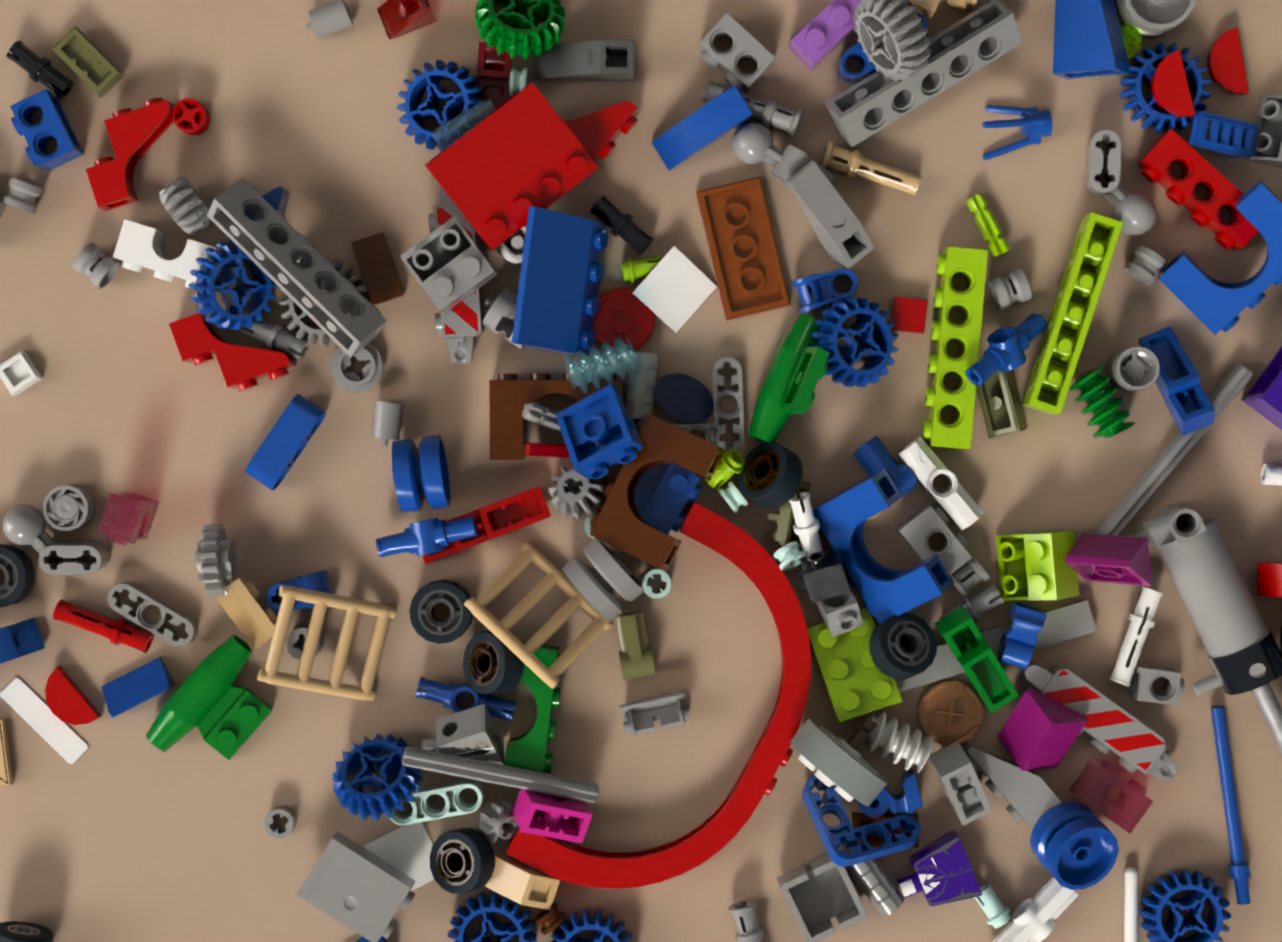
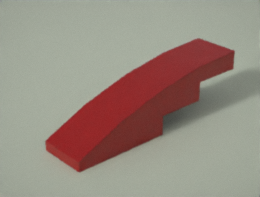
M540 486L446 521L450 522L474 516L478 527V535L450 542V545L445 546L443 551L422 555L423 561L426 565L551 517Z

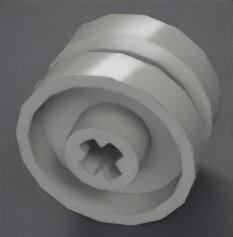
M1114 0L1119 23L1124 30L1135 37L1153 39L1166 35L1186 20L1194 9L1196 0Z
M595 538L584 548L585 556L594 567L591 569L582 559L574 557L562 568V571L583 597L607 621L611 622L622 612V604L613 593L614 590L626 601L633 602L645 590L632 575L633 572L628 565L600 539Z

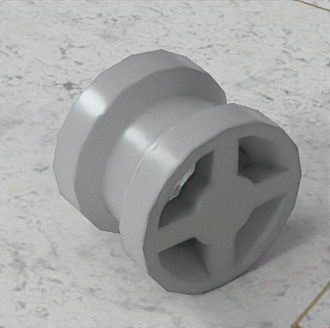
M10 178L9 186L11 189L9 194L4 196L2 203L35 214V201L37 197L41 196L43 189Z
M1138 246L1134 252L1135 258L1132 262L1126 264L1124 271L1135 280L1152 286L1156 280V272L1162 270L1167 262L1154 251Z
M309 625L293 630L288 636L287 649L289 654L295 659H301L302 647H304ZM320 634L315 656L322 650L324 645L322 634Z

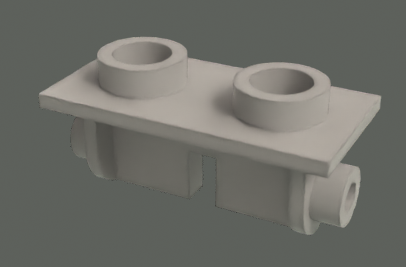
M684 691L620 705L625 734L632 733L633 736L655 731L654 721L660 720L662 729L685 725L684 722L691 721Z

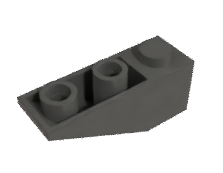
M593 40L553 45L549 53L542 51L539 58L535 57V80L634 81V40Z

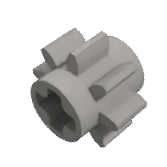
M504 799L500 805L491 801L482 809L479 816L480 824L478 828L493 843L499 837L507 841L518 830V825L512 815L514 806Z

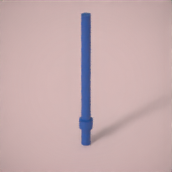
M1224 706L1211 707V715L1232 862L1228 864L1230 878L1234 879L1237 904L1245 905L1251 903L1248 878L1251 877L1249 863L1245 862L1225 710Z

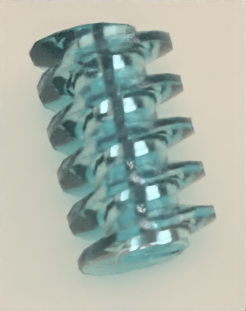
M628 337L627 345L621 338H616L614 340V349L608 342L602 343L601 353L595 346L590 347L589 358L582 350L577 351L576 362L570 355L564 356L566 371L574 391L575 387L579 386L584 393H588V382H592L597 389H600L601 378L603 377L609 384H613V374L615 373L624 381L626 380L627 369H630L635 377L639 376L636 355Z

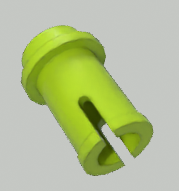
M661 256L635 260L627 257V261H621L623 281L630 280V283H634L635 279L646 278L661 261Z
M734 449L725 451L712 479L705 478L708 485L713 489L716 487V490L722 488L735 473L742 472L744 469L743 465L745 464L744 457Z

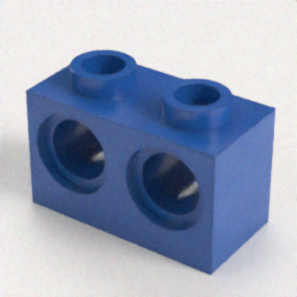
M44 89L10 106L14 117L11 118L12 124L20 136L24 135L29 145L26 147L27 155L35 166L38 165L50 171L84 154L54 93ZM42 109V120L38 124L33 125V113L36 110ZM56 139L57 149L54 153L48 155L46 145L50 140Z

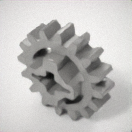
M223 524L204 525V530H202L203 540L197 542L198 548L197 552H195L198 579L206 583L205 591L208 592L209 597L224 596L228 594L230 589L228 587L230 585L229 580L234 579V571L237 564L233 540L226 538V529L223 528Z

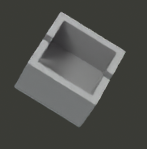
M828 853L810 861L811 868L808 870L805 869L804 865H801L777 877L779 887L806 942H818L835 934L830 921L835 916L841 930L868 918V914L845 867L838 866L832 862Z

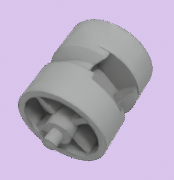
M505 288L493 301L489 298L485 300L484 304L489 307L482 324L497 334L501 332L506 333V340L512 343L517 295ZM512 343L519 349H523L524 347L523 345Z

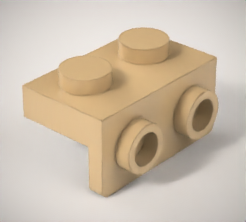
M238 578L228 586L230 588L228 594L218 596L217 601L252 648L256 650L272 639L278 615L270 607L266 609L258 599L262 594L251 580L246 582L243 578Z

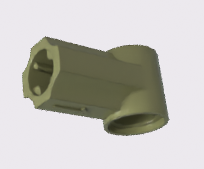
M644 612L617 615L616 622L621 647L619 657L623 680L656 675L652 646H649Z

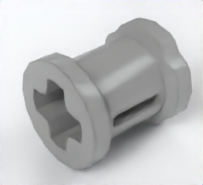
M973 556L964 566L950 575L954 581L952 587L963 599L968 597L967 592L982 580L988 581L990 579L986 571ZM970 573H974V574H973L970 578H968L965 582H962V581H961V580H963L966 576H968Z

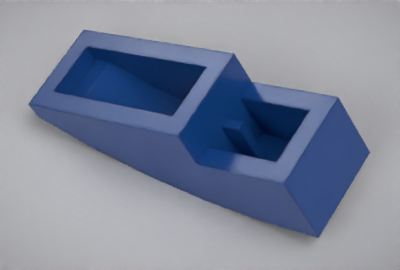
M734 85L651 143L670 171L753 117V113Z
M1171 327L1139 338L1140 346L1149 349L1158 358L1160 371L1155 382L1181 434L1185 435L1214 424L1215 409L1200 385L1199 374Z

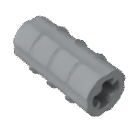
M630 352L624 402L626 413L632 419L645 420L647 413L652 415L656 373L658 372V354Z
M878 858L846 867L851 874V878L857 882L860 890L868 897L869 903L873 904L880 915L893 913L904 902V897L897 889L896 883L892 882L889 878L887 871L879 864Z

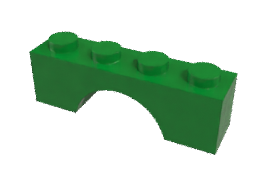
M542 645L534 655L549 668L560 656V647ZM524 664L520 682L525 684L535 697L537 717L533 726L526 733L509 739L506 746L504 765L541 773H551L553 754L547 753L548 741H555L557 721L551 720L552 707L559 708L561 688L551 689Z

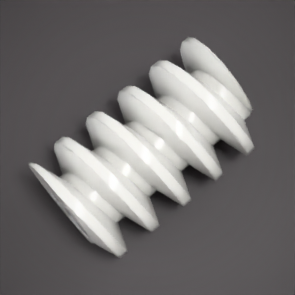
M879 711L875 716L873 712L870 718L878 725L872 733H869L867 738L870 740L869 751L873 752L878 746H881L882 758L893 752V764L896 765L904 758L906 759L904 769L908 771L916 764L917 773H919L933 749V737L927 735L922 739V732L919 729H915L910 733L909 724L903 723L898 727V719L893 716L886 721V713L884 711Z

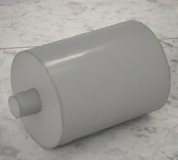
M337 0L308 11L311 22L307 23L308 30L314 28L319 38L353 26L344 0Z
M375 401L371 437L382 438L381 445L388 446V439L399 440L403 404Z

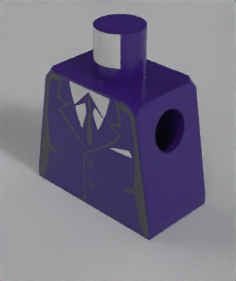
M955 830L949 831L912 854L909 860L914 873L897 879L904 898L923 892L929 906L982 895L960 837Z

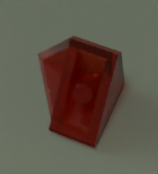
M387 0L377 8L389 39L397 38L437 22L429 0Z

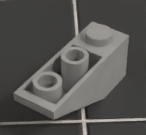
M814 161L808 163L786 180L831 260L851 268L875 249L861 222Z
M968 742L962 745L963 749L968 753L967 756L975 772L977 773L982 770L989 778L984 784L997 799L1003 795L1010 803L1006 810L1018 824L1024 820L1032 827L1049 809L1061 803L1054 792L1034 771H1022L1016 763Z

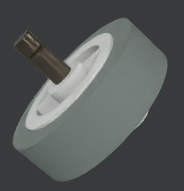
M868 716L848 741L838 738L811 718L805 722L790 741L801 753L798 759L810 770L818 769L814 775L826 786L831 787L836 784L835 791L849 802L855 798L863 805L869 807L888 783L861 757L862 754L857 751L868 738L869 733H872L878 725Z

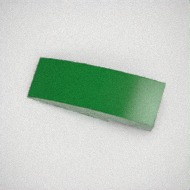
M963 606L934 623L990 713H993L1019 696L992 649Z

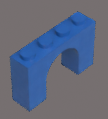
M1261 179L1234 203L1235 208L1263 235L1267 243L1265 262L1254 276L1237 283L1218 281L1208 275L1184 250L1163 268L1158 275V279L1214 335L1221 329L1224 332L1231 329L1240 319L1237 315L1246 307L1252 309L1258 305L1266 296L1263 292L1270 285L1278 286L1282 283V200Z
M885 468L830 497L813 509L814 518H817L820 524L819 530L826 536L832 551L840 549L850 582L858 589L866 602L867 610L875 617L878 624H881L890 616H899L942 595L954 583L937 554L910 568L902 570L887 568L879 564L869 554L863 539V528L866 520L889 508L902 497Z

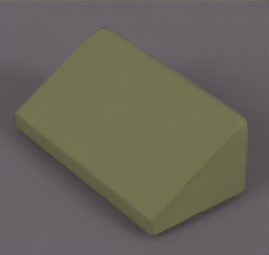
M1013 370L996 371L981 386L976 385L989 438L1027 429Z

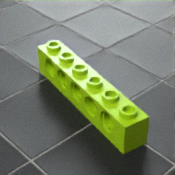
M1093 212L1083 216L1029 379L1022 406L1050 415H1061L1124 222Z
M948 246L943 250V254H938L936 274H941L940 288L935 287L933 306L938 307L937 321H932L930 333L931 340H935L934 354L930 353L928 358V373H933L932 387L927 386L925 392V406H930L929 420L924 419L922 426V439H927L929 447L971 450L976 385L968 380L966 370L979 360L988 250ZM954 274H961L966 278L967 287L964 291H957L953 288L951 281ZM952 307H959L964 312V321L960 325L952 323L949 319V311ZM951 339L958 341L962 348L961 354L957 358L949 356L946 352V344ZM948 372L954 373L959 380L958 387L954 391L947 390L943 385V378ZM946 405L953 407L956 412V418L951 424L944 423L940 418L941 409Z

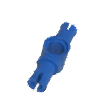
M1032 313L1018 327H1004L992 332L987 338L989 347L984 351V356L966 370L968 380L974 385L978 384V386H981L996 371H1011L1022 366L1026 362L1024 351L1029 348L1030 342L1047 329V322L1043 316Z
M474 516L450 522L438 520L437 517L409 524L410 527L405 528L402 533L377 538L376 546L380 557L406 552L422 556L443 551L445 546L450 545V542L477 536L478 527Z
M420 677L418 687L421 688L417 689L416 698L444 704L443 707L452 709L455 713L485 704L491 716L512 722L513 711L517 701L477 693L468 683L457 684L450 682L448 685ZM463 691L470 692L474 696L475 704L471 707L461 706L458 701V694Z

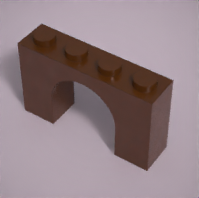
M547 373L530 374V380H517V374H497V380H489L490 460H525L526 419L522 416L525 403H536L541 398L553 394L567 395L579 402L611 383L618 388L623 402V380H616V373H597V380H583L582 373L563 374V380H550V374Z
M647 413L645 420L640 419L636 425L644 448L636 452L637 457L635 460L626 464L619 463L621 470L616 480L612 479L606 488V502L602 510L598 509L591 520L590 526L593 529L590 535L661 570L668 571L682 541L652 527L642 519L635 505L637 484L649 469L660 464H675L711 480L725 450Z

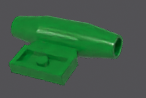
M800 314L778 347L758 394L748 436L763 443L775 442L792 414L803 415L811 407L815 398L813 391L818 380L827 371V358L830 352L820 347H813L818 345V340L811 336L814 332H820L819 327L815 324L818 319L806 314Z
M232 635L201 660L165 702L146 734L147 739L156 748L166 752L198 726L203 740L230 760L272 712L273 708L248 687L233 685L253 653L252 648L238 636Z

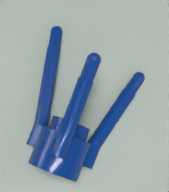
M993 105L985 107L987 112L1022 116L1020 119L985 121L982 124L983 128L1020 127L1021 134L1023 136L1028 135V138L983 154L984 160L1028 145L1040 144L1041 137L1051 136L1052 117L1049 110L1038 111L1037 107L1017 108Z

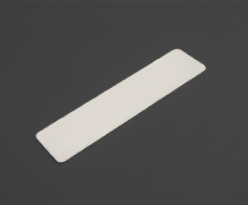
M15 678L0 693V697L69 764H73L88 749V745L71 728L55 716L51 709L19 678Z

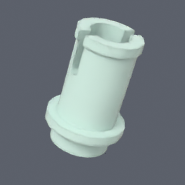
M990 883L982 885L980 887L982 895L973 898L976 899L988 917L986 922L989 925L992 924L994 928H999L1011 919L1009 915L1010 909L1003 906L991 888Z

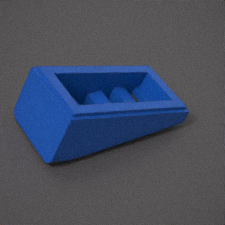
M1195 111L1189 144L1230 158H1251L1255 151L1258 126L1229 117ZM1208 123H1209L1210 125H1209L1208 137H1207V140H1206L1205 138H1206L1207 126H1208Z

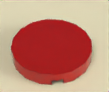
M628 287L614 288L604 292L599 297V311L594 318L593 330L595 331V339L605 349L615 353H630L641 348L650 339L655 327V314L633 294L634 290Z

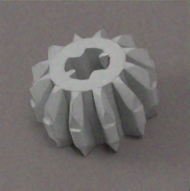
M180 176L175 181L172 180L167 183L165 188L159 191L161 203L184 232L193 235L205 229L212 221L207 216L210 209L208 203L187 178Z
M561 466L563 475L561 477L552 476V481L556 486L548 489L551 497H554L551 504L555 509H560V513L564 517H569L573 514L575 519L580 520L583 511L589 516H593L591 507L593 505L602 506L603 503L599 498L606 491L604 486L600 485L603 478L587 479L575 472L573 466L571 471ZM576 488L581 490L578 494L573 492Z

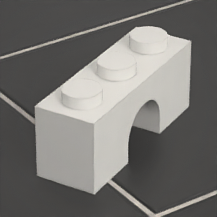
M124 219L113 254V258L123 261L122 268L141 273L143 267L154 270L153 277L171 283L174 277L186 280L185 287L189 288L188 284L196 282L197 278L191 275L190 271L200 269L196 259L198 257L207 259L205 253L207 248L216 250L214 246L188 239L183 253L176 259L167 260L161 251L164 232ZM222 268L219 270L216 277L220 275Z

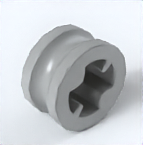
M279 806L267 814L264 826L270 836L283 838L294 830L297 818L292 809L286 806ZM276 814H280V818L286 816L288 822L285 824L286 830H281V826L275 828L273 822L277 819Z

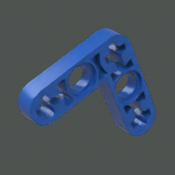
M815 775L809 777L802 791L803 800L830 859L838 866H852L909 849L914 846L920 836L921 829L919 823L908 815H899L854 828L833 785L831 787L826 786ZM814 787H816L818 791L824 790L822 798L818 792H812ZM834 814L839 819L840 825L837 827L828 826L823 820V815ZM900 827L903 831H910V835L908 837L905 833H896L898 832ZM869 834L878 835L883 841V846H871L867 842L866 836ZM840 844H842L844 848L853 847L849 855H847L845 850L839 851L838 848Z

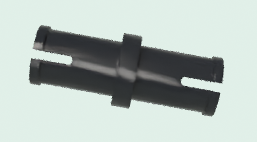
M20 40L11 46L10 52L7 53L6 57L28 72L30 79L34 82H41L60 99L70 92V87H73L74 82L53 68L50 60L46 57L40 58L23 45Z
M605 196L599 198L591 208L590 212L612 229V235L615 237L620 236L639 255L652 243L653 238L632 221L633 217L628 213L623 214Z

